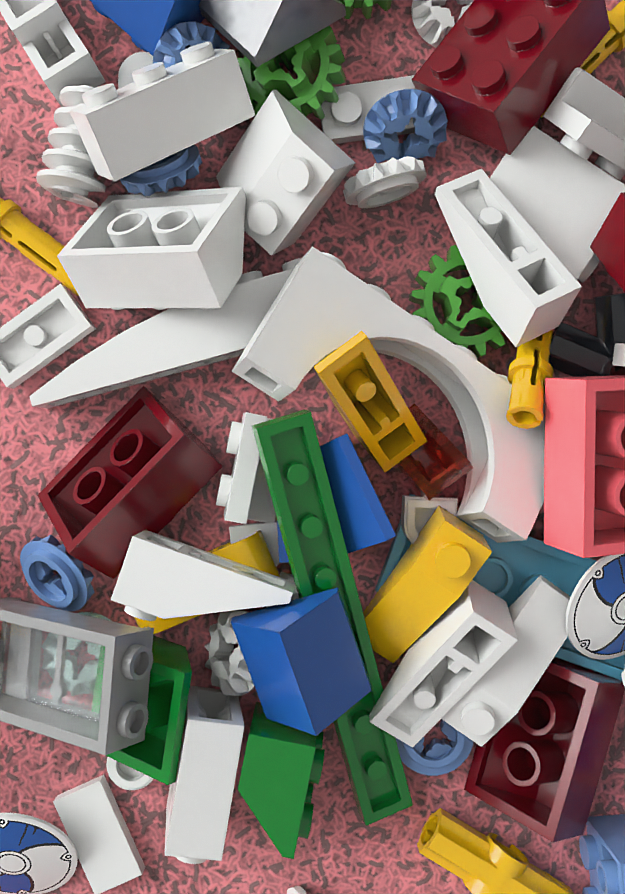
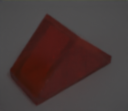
M414 403L409 407V410L427 442L396 465L417 494L426 500H431L472 470L473 466Z

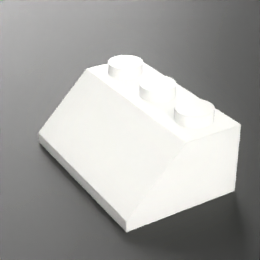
M243 187L169 191L167 194L165 192H155L151 196H144L142 193L110 195L61 250L57 257L85 308H111L113 310L124 308H154L156 310L199 308L201 310L221 308L243 273L245 192Z

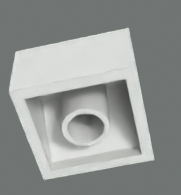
M272 90L216 177L220 188L243 187L246 195L244 231L272 256L296 242L356 162L277 90Z

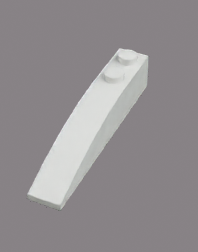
M302 258L283 264L282 272L263 277L261 271L243 273L221 308L211 310L169 308L123 331L72 363L30 395L32 407L48 409L241 356L292 270Z

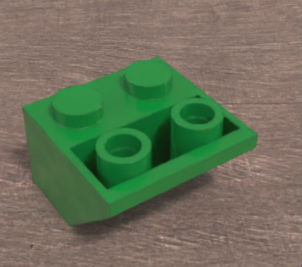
M256 702L238 791L281 856L294 859L298 837L308 839L314 808V804L311 803L313 784H319L324 761L325 750L322 749L324 732L322 731L315 736L266 719L261 702Z

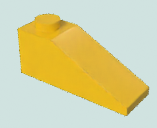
M362 331L314 366L334 406L357 440L385 473L427 442L369 338Z
M441 506L437 507L420 531L416 541L410 545L363 612L373 651L394 663L461 596L492 553L483 534Z

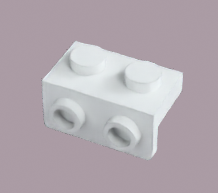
M577 67L572 71L543 117L566 133L560 141L562 145L586 160L593 151L598 153L600 156L595 161V164L610 175L621 180L625 175V98L585 70Z
M245 412L243 413L241 423L234 421L231 423L226 453L235 454L231 475H221L216 499L217 506L225 507V521L246 524L248 519L273 523L276 519L275 509L252 430V425L272 420L267 418V416Z

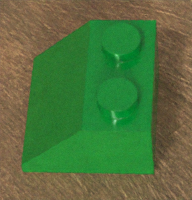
M153 635V664L150 670L147 704L148 722L145 728V740L105 756L166 785H170L176 782L192 669L186 647ZM102 646L93 711L99 713L105 646Z

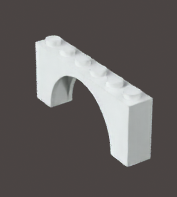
M312 246L292 270L232 369V372L279 402L296 390L304 376L315 364L321 362L362 331L369 338L377 353L401 359L427 375L440 388L453 407L460 422L467 452L465 491L456 516L497 543L527 540L544 503L545 404L543 406L544 418L539 426L524 429L510 424L507 421L506 413L509 409L512 384L509 383L507 376L496 374L477 361V356L471 350L460 345H454L438 334L428 320L417 315H411L392 302L388 293L380 287L366 284L346 270L344 263L332 254L320 252Z

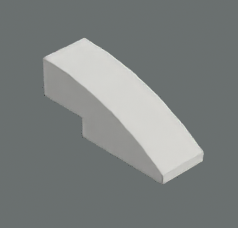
M0 0L2 16L61 107L64 106L60 102L59 95L63 88L81 85L96 88L106 82L56 0Z

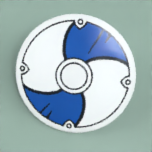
M625 554L603 556L596 561L579 580L568 603L566 611L568 638L581 654L592 659L606 660L625 655Z
M0 813V894L48 893L61 887L71 879L77 867L78 855L73 842L63 831L51 823L33 816L19 813Z

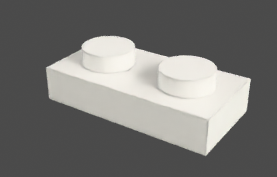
M414 75L334 87L339 100L337 103L327 101L322 103L321 107L325 114V117L321 120L322 132L335 144L364 140V121L372 106L382 97L394 91L416 89L411 80ZM412 117L409 125L405 126L403 132H397V135L415 133Z
M59 284L0 327V379L6 387L16 388L96 329L65 286Z

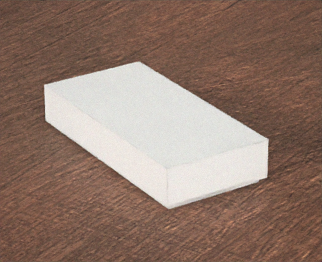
M104 775L57 795L53 803L68 837L76 848L78 859L94 894H101L143 874L145 869L144 862Z

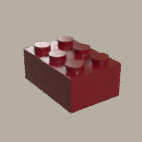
M474 0L411 80L417 90L433 95L442 104L448 121L447 129L511 155L553 102L572 71L584 63L610 30L605 0Z

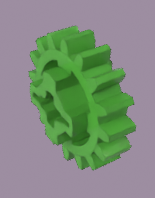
M330 26L325 27L258 67L246 56L244 58H237L255 115L272 90H277L305 117L313 113L320 120L325 117L321 107L324 101L330 103L338 102L339 97L332 85L345 83L346 77L340 66L345 61L340 44H336L337 40ZM279 63H283L288 70L291 69L296 74L297 79H293L289 72L285 73Z
M453 245L447 251L446 262L437 254L430 258L428 264L433 274L420 270L415 280L424 288L413 290L409 295V301L421 306L412 315L428 320L438 334L454 345L471 348V351L477 358L486 355L485 342L495 350L505 344L504 338L500 333L503 331L484 308L476 288L472 293L474 296L471 301L473 308L456 320L461 311L459 307L462 300L459 297L468 292L474 286V283L470 276L456 279L450 275L445 277L446 274L453 271L467 270L458 247ZM433 300L441 304L445 318L442 324L435 315ZM477 324L482 328H488L486 332L479 335H460L461 331L468 325Z

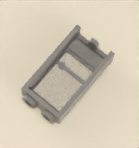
M0 598V621H2L0 638V721L103 755L111 754L145 740V728L148 722L147 704L150 670L153 664L152 645L154 628H140L21 601V598Z

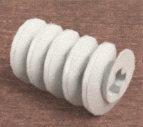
M86 85L68 86L63 88L59 95L60 102L64 107L58 108L54 113V122L59 128H53L48 134V142L55 149H47L42 155V162L49 169L37 172L36 180L42 188L60 199L87 207L99 208L100 206L88 198V193L105 192L106 186L93 177L96 170L69 111L85 104L82 94L94 87Z

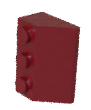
M143 386L37 496L68 554L114 579L121 571L132 536L144 530L158 534L207 485L210 479L223 466L210 450Z
M554 657L518 713L482 747L477 744L464 790L551 842L583 835L625 692L623 681Z

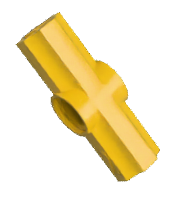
M442 808L432 813L422 828L420 839L417 843L419 853L460 877L473 894H574L565 883L531 864L528 858L513 844L509 848L495 840L498 836L497 834L491 832L486 836Z

